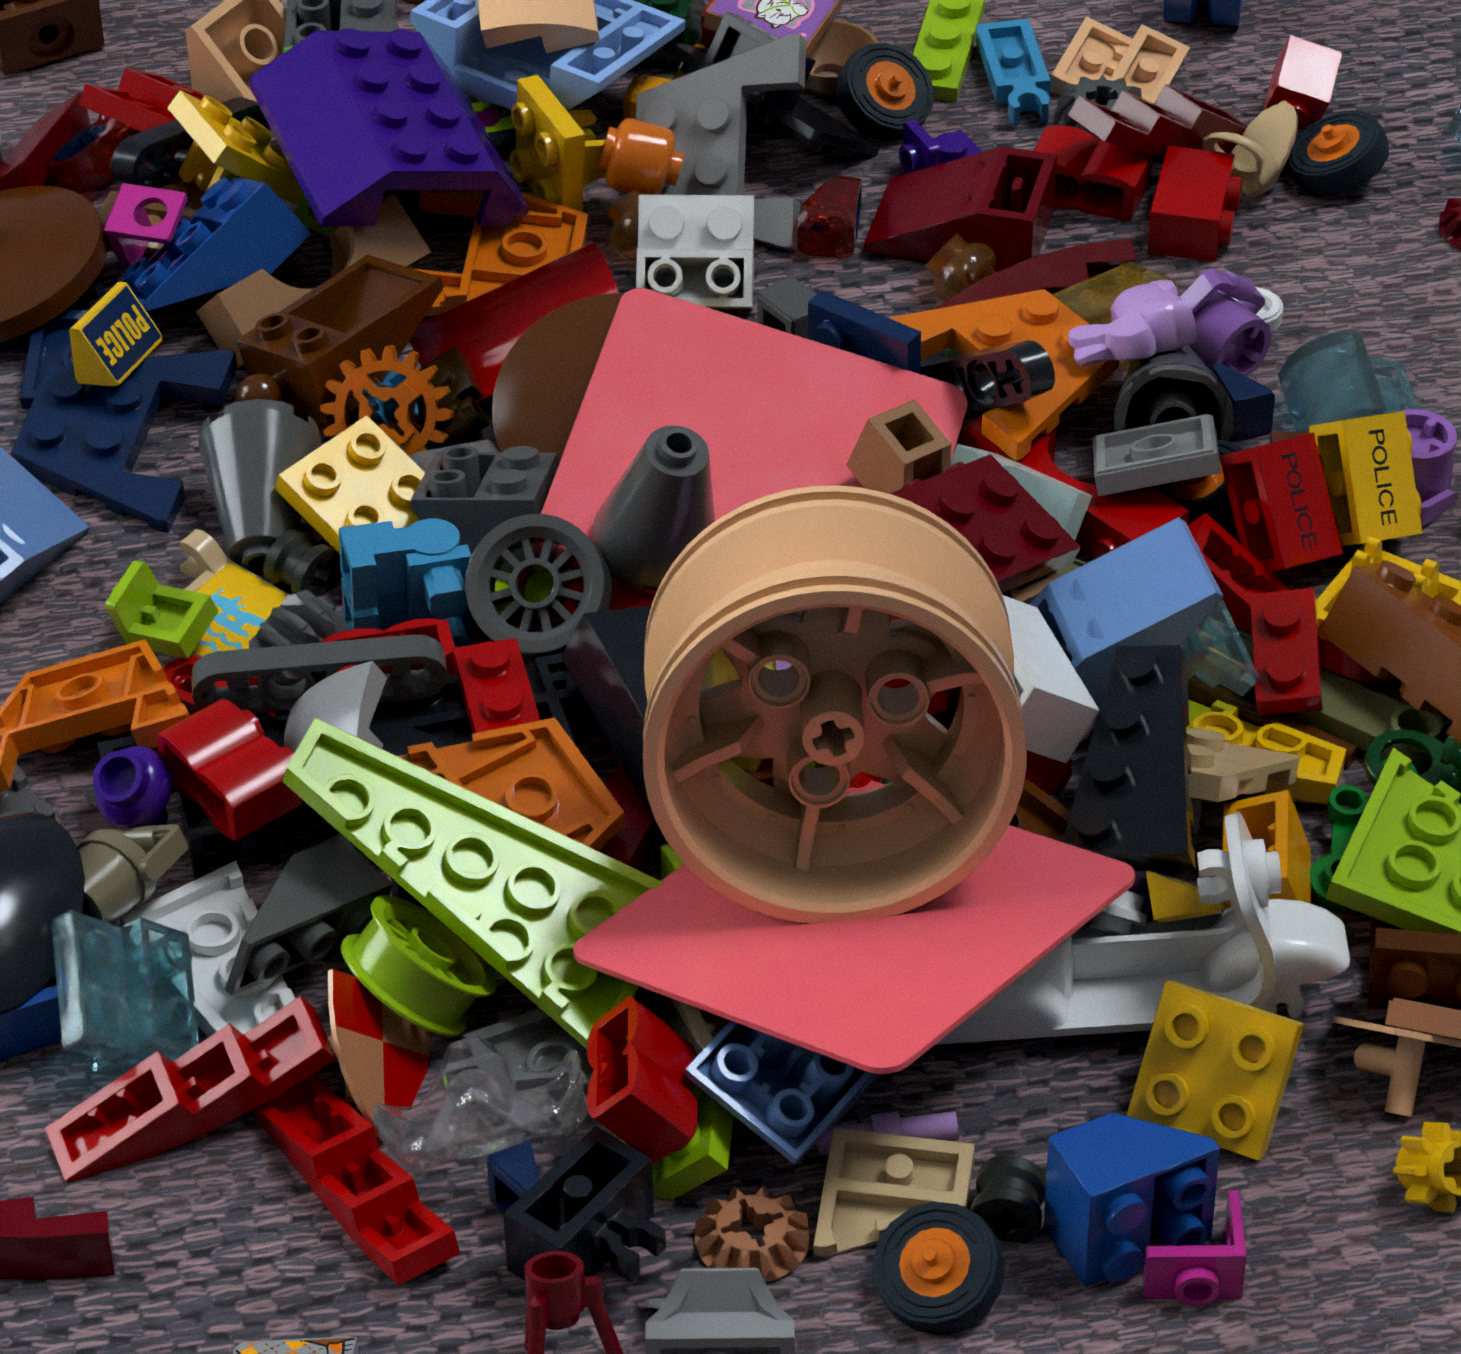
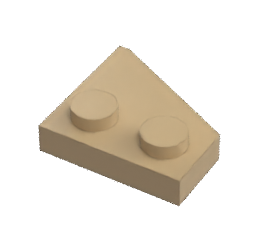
M1200 728L1186 730L1187 746L1191 753L1192 774H1188L1189 796L1192 798L1221 802L1234 799L1240 794H1254L1266 791L1268 779L1287 785L1294 784L1297 780L1300 755L1224 742L1225 736L1213 730Z
M833 1127L813 1245L814 1257L826 1258L877 1245L888 1225L912 1207L930 1202L959 1204L967 1209L975 1160V1144Z

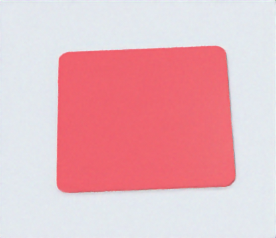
M631 289L624 293L620 299L541 514L556 516L572 523L594 542L593 523L598 510L650 434L661 427L672 425L693 430L704 439L708 446L715 521L746 503L789 489L831 485L864 488L846 464L869 418L915 399L952 444V459L968 406L967 398L958 387L944 381L650 289ZM544 542L535 543L537 555L539 557L541 555ZM559 545L555 556V560L567 548ZM577 560L569 568L576 570L581 567ZM611 577L612 582L623 585ZM645 586L644 592L656 595L659 587Z
M871 780L869 784L862 788L849 787L847 793L861 792L881 787L885 784ZM1009 825L994 850L978 868L949 891L920 907L895 916L809 924L775 918L738 904L711 888L683 864L661 880L664 884L647 890L575 943L573 951L576 961L586 967L874 1074H890L901 1071L912 1064L1130 889L1135 883V871L1125 862Z

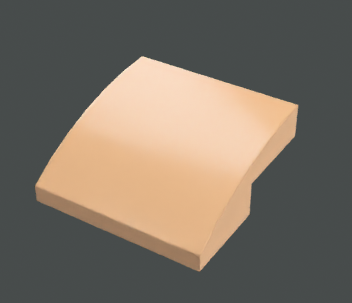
M478 0L480 28L486 49L541 36L546 54L600 41L595 0Z
M1086 16L1051 74L1050 93L1062 96L1064 86L1069 84L1078 85L1080 77L1097 80L1104 75L1106 80L1111 81L1125 78L1127 86L1141 88L1142 98L1154 103L1165 84L1170 86L1190 47L1141 24L1132 39Z

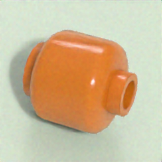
M627 118L619 124L618 128L609 126L597 170L605 172V182L612 189L636 196L660 195L665 184L676 186L684 153L674 151L676 139L672 130L637 119Z

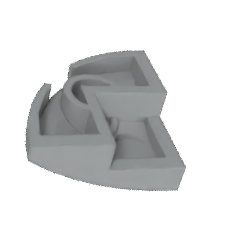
M373 661L339 671L315 684L291 708L286 723L284 746H287L295 753L313 719L317 718L382 749L383 744L369 729L387 680L385 674Z

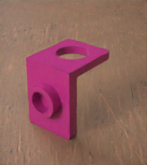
M122 183L112 211L107 218L104 232L124 272L134 262L143 257L148 242L171 243L188 200L185 192ZM150 203H161L167 207V214L160 223L152 226L143 206Z
M1228 1190L1224 1226L1225 1245L1146 1247L1143 1277L1144 1299H1178L1182 1303L1191 1306L1206 1305L1215 1299H1242L1246 1247L1239 1190Z

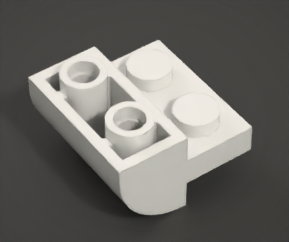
M639 195L636 288L650 289L710 309H753L754 195Z

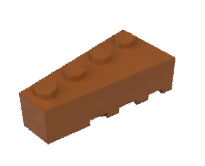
M1382 561L1381 564L1355 566L1318 632L1375 677L1384 680H1392L1394 676L1402 681L1399 687V692L1402 694L1401 697L1417 710L1427 711L1440 716L1445 715L1453 722L1447 733L1451 737L1456 738L1461 744V606L1444 596L1435 595L1434 598H1431L1413 586L1416 582L1413 574L1395 563Z

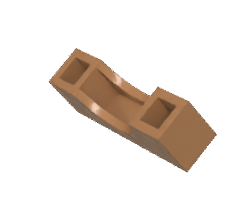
M395 193L383 199L375 226L339 227L329 235L332 249V269L329 279L366 255L416 269L414 265L431 253ZM260 269L216 294L196 313L220 350L235 351L239 368L244 365L236 340L255 328L257 321L262 317L280 312L314 289L289 286L275 279L265 270Z
M914 399L869 418L846 466L864 488L890 494L900 490L914 479H921L923 481L944 473L951 466L952 444ZM1054 571L1004 592L1002 595L1030 604L1049 582L1060 576Z

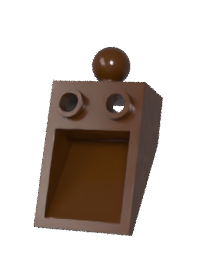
M366 255L280 312L262 317L257 321L255 328L236 340L248 373V377L237 388L236 402L253 399L282 401L294 406V414L308 418L309 415L316 422L327 426L335 422L334 415L320 411V405L335 401L336 395L325 387L327 381L334 379L344 382L346 377L339 365L343 361L349 360L358 368L361 367L360 351L368 348L373 351L377 360H382L385 346L395 345L398 359L443 290L441 278ZM377 371L371 373V375L382 383L389 371ZM353 391L349 399L348 413L359 406V401L352 395Z

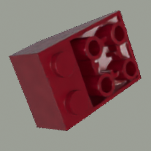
M998 147L890 178L864 242V252L996 272L1038 256L1055 210L1057 155Z

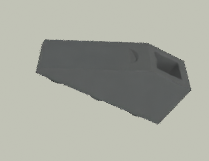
M340 836L293 854L241 940L225 991L233 996L258 984H269L281 974L307 963H318L328 954L341 949V943L346 936L363 932L373 918L371 914L372 901L377 896L390 895L393 883Z

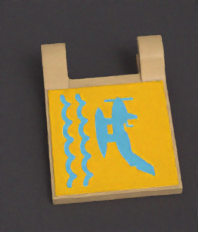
M195 529L180 542V550L191 555L180 565V572L196 579L184 590L210 595L219 612L190 656L203 657L206 654L218 651L249 649V641L260 629L259 624L265 622L270 616L272 609L279 607L286 596L290 594L231 561L209 534Z

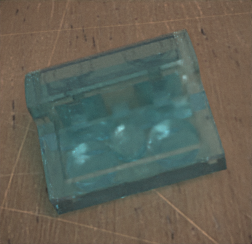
M1336 332L1317 337L1298 348L1286 360L1278 373L1296 431H1309V425L1393 413L1406 409H1419L1403 363L1369 356L1361 333Z
M72 910L52 920L62 1048L91 1056L92 1073L116 1077L123 1075L156 1051H159L173 1062L199 1044L198 1016L191 965L192 954L188 933L141 917L119 927Z

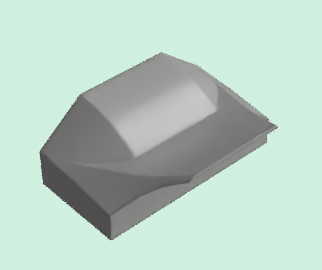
M682 1268L662 1307L646 1321V1354H795V1320L778 1306L758 1268Z

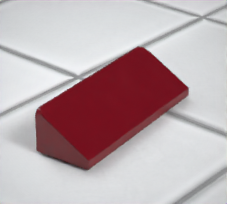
M83 92L75 94L39 118L0 164V191L17 187L44 185L91 127L88 110L79 106Z

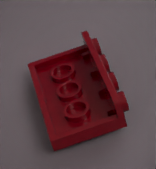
M991 454L967 464L963 462L955 463L944 473L923 481L921 479H914L900 490L890 493L931 511L963 535L982 556L993 573L1002 593L1071 565L1081 548L1060 526L1059 522ZM889 614L890 622L900 619V617Z

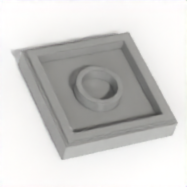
M1199 415L1096 435L1093 438L1094 477L1098 497L1221 473L1213 415Z

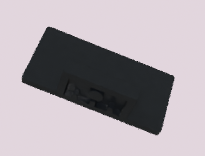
M726 11L708 50L672 40L665 44L663 50L680 60L677 69L687 75L779 38L744 17ZM806 55L805 83L816 60ZM803 89L748 93V102L755 106L752 114L756 118L778 128H782L784 124L794 130L791 139L809 149L821 152L824 146L842 157L853 159L856 152L876 157L881 148L878 144L801 99L799 96Z

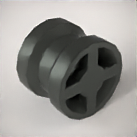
M296 529L288 530L280 535L270 547L263 567L264 578L267 582L281 590L290 588L293 594L307 589L317 597L323 596L336 585L341 572L340 554L335 549L324 544L314 546L311 537Z
M1003 1155L992 1157L985 1161L978 1170L976 1179L978 1195L973 1200L970 1211L983 1218L998 1240L1027 1244L1036 1238L1041 1229L1042 1210L1040 1206L1045 1201V1172L1033 1161L1020 1156Z

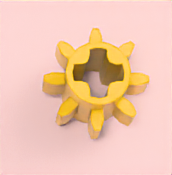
M1423 1122L1422 1137H1401L1402 1148L1397 1155L1393 1173L1397 1174L1401 1184L1408 1189L1404 1198L1407 1203L1428 1204L1437 1212H1455L1457 1205L1456 1195L1461 1196V1131L1451 1130L1449 1123Z

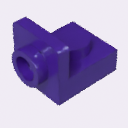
M916 120L903 124V145L899 148V160L905 174L982 152L962 130L944 133L936 138H932Z

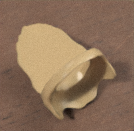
M1284 100L1262 111L1247 126L1243 136L1230 132L1211 133L1204 138L1201 149L1224 152L1218 146L1217 141L1236 143L1237 145L1231 152L1235 154L1233 177L1243 178V191L1246 197H1257L1273 189L1289 158L1298 128L1296 110L1294 106Z

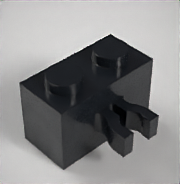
M595 1126L503 1213L507 1271L525 1281L524 1266L529 1259L544 1252L564 1251L577 1255L583 1261L584 1276H593L609 1261L614 1272L632 1282L640 1274V1255L627 1249L624 1245L628 1248H645L656 1257L666 1249L665 1229L650 1221L654 1216L652 1158Z

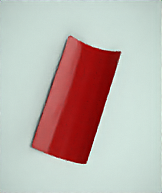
M590 243L420 323L409 343L413 350L419 353L418 360L421 367H424L455 345L467 356L484 397L476 401L479 402L493 395L496 379L506 356L516 341L536 321L552 310L569 302L594 295L619 294V291L601 250L596 243Z

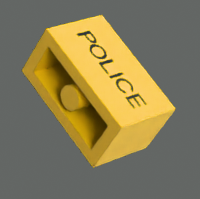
M1405 411L1309 425V432L1314 433L1318 452L1323 459L1325 481L1332 510L1339 525L1338 535L1341 546L1366 543L1369 536L1379 540H1387L1423 534L1420 518L1422 503L1420 495L1416 490L1411 457L1413 442L1411 434L1407 429Z

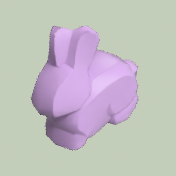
M1172 280L1152 281L1148 284L1124 290L1110 308L1111 323L1077 326L1068 333L1069 344L1075 349L1074 359L1079 367L1091 366L1106 360H1143L1152 357L1155 353L1180 349L1198 342L1196 324L1188 300L1180 299Z

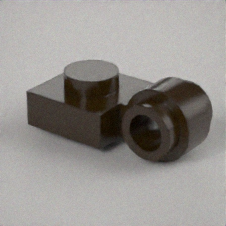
M454 345L419 369L423 371L435 365L439 370L431 380L434 388L449 386L451 391L445 397L439 399V406L441 408L454 411L453 418L438 422L437 427L448 435L447 441L440 443L443 447L478 441L483 437L482 430L489 426V421L484 411L476 402L484 397L473 369L467 356ZM421 396L417 403L423 417L426 419V405L423 396Z

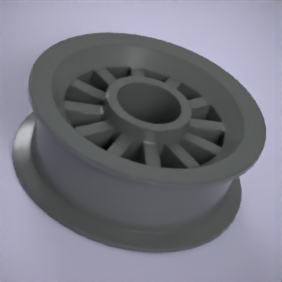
M525 514L500 523L479 542L467 567L465 592L474 620L493 641L517 638L521 654L525 658L535 659L563 653L583 613L609 611L612 600V579L604 555L597 545L578 527L552 515ZM536 542H544L540 558L537 555ZM561 545V546L567 548V549L555 560V556H556V553H557L558 546ZM523 547L526 558L522 562L513 554V552ZM505 560L514 567L512 574L499 571ZM578 560L580 569L565 572ZM538 572L551 573L554 584L550 595L540 602L527 601L525 586L529 578ZM497 581L509 584L510 588L495 591V583ZM584 582L583 593L568 589V586ZM566 600L579 603L573 614L564 606ZM512 602L502 613H500V610L497 605ZM558 612L565 619V622L555 628L552 614ZM523 614L520 628L517 629L511 626ZM538 615H540L543 632H534Z

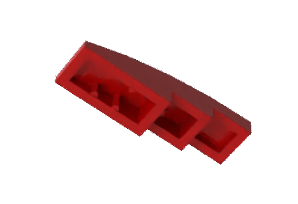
M299 996L247 1033L242 1034L229 1023L173 1062L159 1051H156L45 1127L64 1180L70 1183L154 1157L211 1132L277 1097L337 1058L315 1008Z
M310 1075L277 1097L251 1110V1113L354 1243L398 1286L460 1254L455 1231L420 1202L414 1177L380 1150L374 1126L314 1075Z

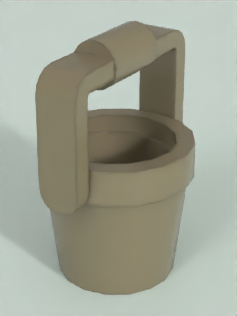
M178 824L139 826L130 829H100L91 832L77 846L82 858L85 883L83 909L76 937L90 939L98 936L128 912L138 910L156 889V880L189 848Z

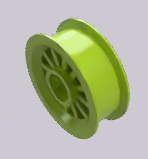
M390 895L377 896L371 903L373 918L361 934L348 935L341 943V952L346 964L357 979L376 998L403 1018L439 1035L449 1037L461 1035L467 1027L465 1012L477 997H489L497 988V981L492 969L487 962L484 963L468 944L429 911L399 897Z

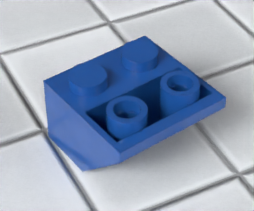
M1110 1113L1048 1136L1043 1227L1084 1287L1105 1279L1110 1282H1121L1129 1279L1145 1264L1147 1246L1203 1245L1205 1241L1212 1238L1220 1147L1210 1137L1117 1113Z

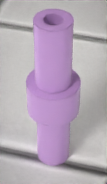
M899 1111L871 1114V1122L833 1126L835 1128L947 1141L959 1139L956 1111L900 1118ZM833 1127L817 1142L819 1156L829 1155Z

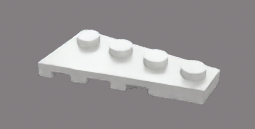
M236 861L142 905L138 910L128 912L120 918L122 936L207 1037H210L229 1023L242 1034H245L295 1000L294 994L287 987L282 974L269 984H258L233 996L225 991L241 940L258 913L253 899H249L245 890L243 876Z

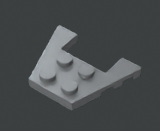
M800 33L790 34L637 94L636 119L672 130L676 139L674 151L684 153L676 186L665 184L660 195H744L748 93L805 89L806 39ZM632 195V203L637 207L639 196ZM794 197L754 199V241L786 251H797L799 246L800 203Z

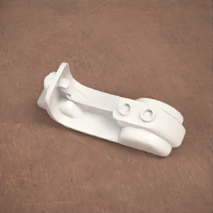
M1240 812L1224 816L1229 852L1219 849H1206L1197 853L1199 877H1202L1197 878L1200 902L1219 904L1230 900L1231 907L1224 909L1221 914L1164 923L1146 922L1145 926L1131 925L1129 935H1118L1089 926H1082L936 1044L1151 1031L1164 984L1170 980L1274 1014L1277 1013V1004L1286 1003L1289 1016L1297 1018L1304 1010L1303 993L1299 985L1334 977L1349 967L1350 954L1345 925L1341 919L1327 909L1304 901L1288 899L1269 900V894L1281 893L1278 851L1266 852L1264 839H1252Z

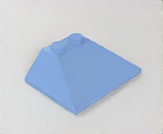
M426 0L410 11V22L447 65L464 92L474 95L481 102L497 104L510 110L512 105L517 103V79L539 75L568 111L600 92L685 30L686 24L684 19L634 0H595L600 41L546 54L541 36L486 49L480 28L478 0Z

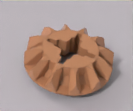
M764 1184L756 1194H743L734 1186L725 1200L709 1198L705 1214L697 1218L695 1223L696 1250L700 1259L708 1268H758L765 1283L777 1280L791 1273L801 1264L809 1249L810 1234L807 1213L799 1212L795 1209L790 1194L778 1198L770 1196ZM743 1217H747L748 1222L753 1223L757 1230H764L762 1247H759L756 1239H751L747 1232H741Z

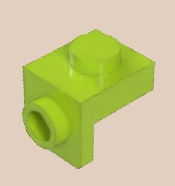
M136 560L131 563L105 602V609L126 644L146 639L152 651L185 659L190 657L219 612L210 595L160 585L148 564Z

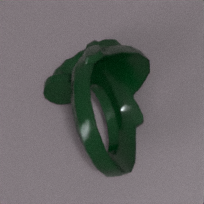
M1405 729L1387 731L1375 737L1365 752L1364 770L1368 780L1374 786L1384 768L1380 759L1382 752L1391 745L1406 743L1422 748L1431 759L1432 766L1420 777L1433 786L1442 780L1461 793V745L1454 737L1448 736L1445 744H1443L1435 737L1419 731Z

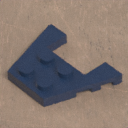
M218 350L146 357L118 386L77 384L74 364L48 366L12 448L11 456L38 480L76 497L83 492L104 502L106 509L121 516L133 515L148 522V527L160 532L169 533L186 497L183 481L131 472L163 397L223 405L238 368L235 351Z

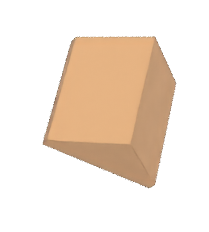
M225 0L187 28L185 31L192 89L223 102L236 97H243L257 102L248 85L251 75L283 54L286 9L279 0Z

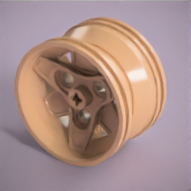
M840 485L810 486L766 495L723 515L698 534L672 563L653 599L646 625L644 678L648 704L643 729V773L648 801L663 836L676 855L696 876L725 897L751 910L779 919L816 924L895 916L943 895L980 866L1006 832L1017 810L1026 774L1027 744L1021 702L1014 681V651L1005 601L988 565L963 535L931 511L911 501L885 492ZM889 614L900 617V619L890 622ZM720 648L736 669L740 679L701 691L707 668L714 654ZM776 660L793 664L783 670H771L765 667L769 662ZM899 678L911 682L901 688H890L883 685L892 679ZM961 686L957 711L949 730H947L927 712L930 699L936 692ZM730 758H773L774 787L749 775ZM815 760L819 764H824L828 766L823 768H812L806 766V764ZM860 771L893 781L881 787L847 793L850 781Z

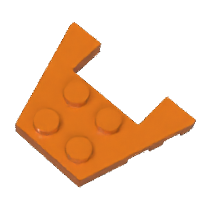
M420 190L419 212L475 218L463 273L415 269L440 277L444 287L425 317L437 316L584 247L587 236L588 214L522 193L530 209L527 215L522 218H513L510 226H479L476 216L485 190Z
M1045 289L890 317L892 320L921 331V360L950 347L959 353H965L1027 340L1035 341L1045 349L1055 371L1053 388L1024 403L997 407L982 414L981 434L1015 461L1024 458L1031 451V441L1040 433L1048 435L1059 424L1060 414L1071 403L1076 405L1082 403L1119 367V360H1106L1087 367H1079L1074 359L1075 349L1069 344L1068 333L1077 326L1090 324Z
M146 639L32 671L24 675L0 707V792L10 789L19 755L39 749L44 753H56L68 748L81 737L102 732L105 736H115L130 729L137 746L153 749L158 747L156 736L158 732L190 716L186 706L181 703L173 684L169 683L161 664Z
M555 717L473 733L471 742L436 748L432 742L407 746L408 754L398 756L596 851H600L624 827L623 809ZM477 953V955L480 957V959H481L484 963L487 962L484 958H482V957Z

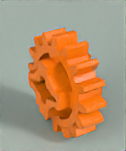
M395 345L385 346L382 360H377L370 348L360 351L361 367L358 368L351 361L345 360L339 365L346 377L344 382L331 379L325 385L330 392L336 395L335 401L320 405L321 412L334 415L335 423L323 430L324 435L336 436L351 426L348 404L353 391L352 395L359 401V420L367 415L398 446L401 445L404 448L402 450L409 457L415 452L430 450L431 448L427 445L429 441L444 443L448 438V435L437 426L439 421L453 418L454 411L439 406V399L451 392L449 386L434 388L431 380L439 369L435 365L423 371L416 368L419 353L414 350L409 352L403 361L397 360ZM392 371L402 374L407 378L398 386L382 385L376 377L373 378L371 373ZM423 396L426 405V420L422 431L420 430L421 427L414 420L415 401ZM377 398L382 402L392 398L397 401L399 407L394 412L395 418L399 421L397 425L391 420L383 424L376 420L375 415L380 410L379 405L375 401Z

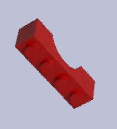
M982 415L962 427L961 445L998 453L1013 460L981 434ZM1056 427L1048 435L1040 433L1031 441V451L1024 458L1016 461L1092 495L1075 541L1081 546L1080 550L1092 557L1093 560L1178 517L1188 525L1189 510L1152 486L1098 497L1096 485L1078 481L1062 472L1054 464Z

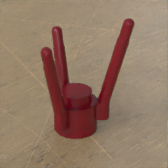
M544 1252L535 1255L527 1261L524 1266L527 1299L524 1348L528 1351L527 1354H544L546 1329L562 1330L575 1325L579 1321L580 1313L583 1312L584 1308L589 1309L605 1353L624 1354L603 1302L602 1279L599 1276H584L583 1261L577 1255L570 1252Z

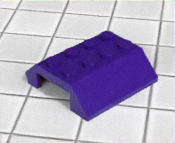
M350 28L341 31L317 30L250 77L248 85L321 227L375 226L386 190H485L476 216L479 226H510L513 218H522L530 211L498 151L492 145L493 142L478 115L474 112V108L461 85L420 32H411L403 29L394 30L393 32L359 31Z

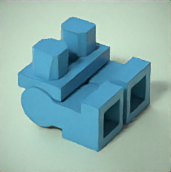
M427 518L416 521L409 527L395 529L392 521L339 528L340 567L343 576L341 578L343 617L345 618V623L349 626V630L371 628L385 631L396 624L410 620L425 618L443 619L449 623L455 648L469 645V638L474 637L473 616L467 603L465 580L467 567L472 555L468 544L460 545V533L456 526L446 520Z

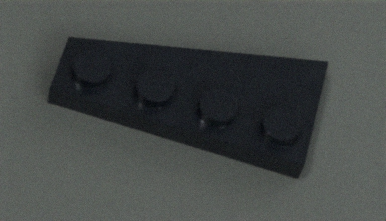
M1180 645L1117 646L1062 842L1125 862L1134 871H1196L1195 851L1191 844L1190 828L1194 826L1193 803L1189 796L1188 774H1192L1191 753L1187 746L1186 727L1190 725L1187 661Z

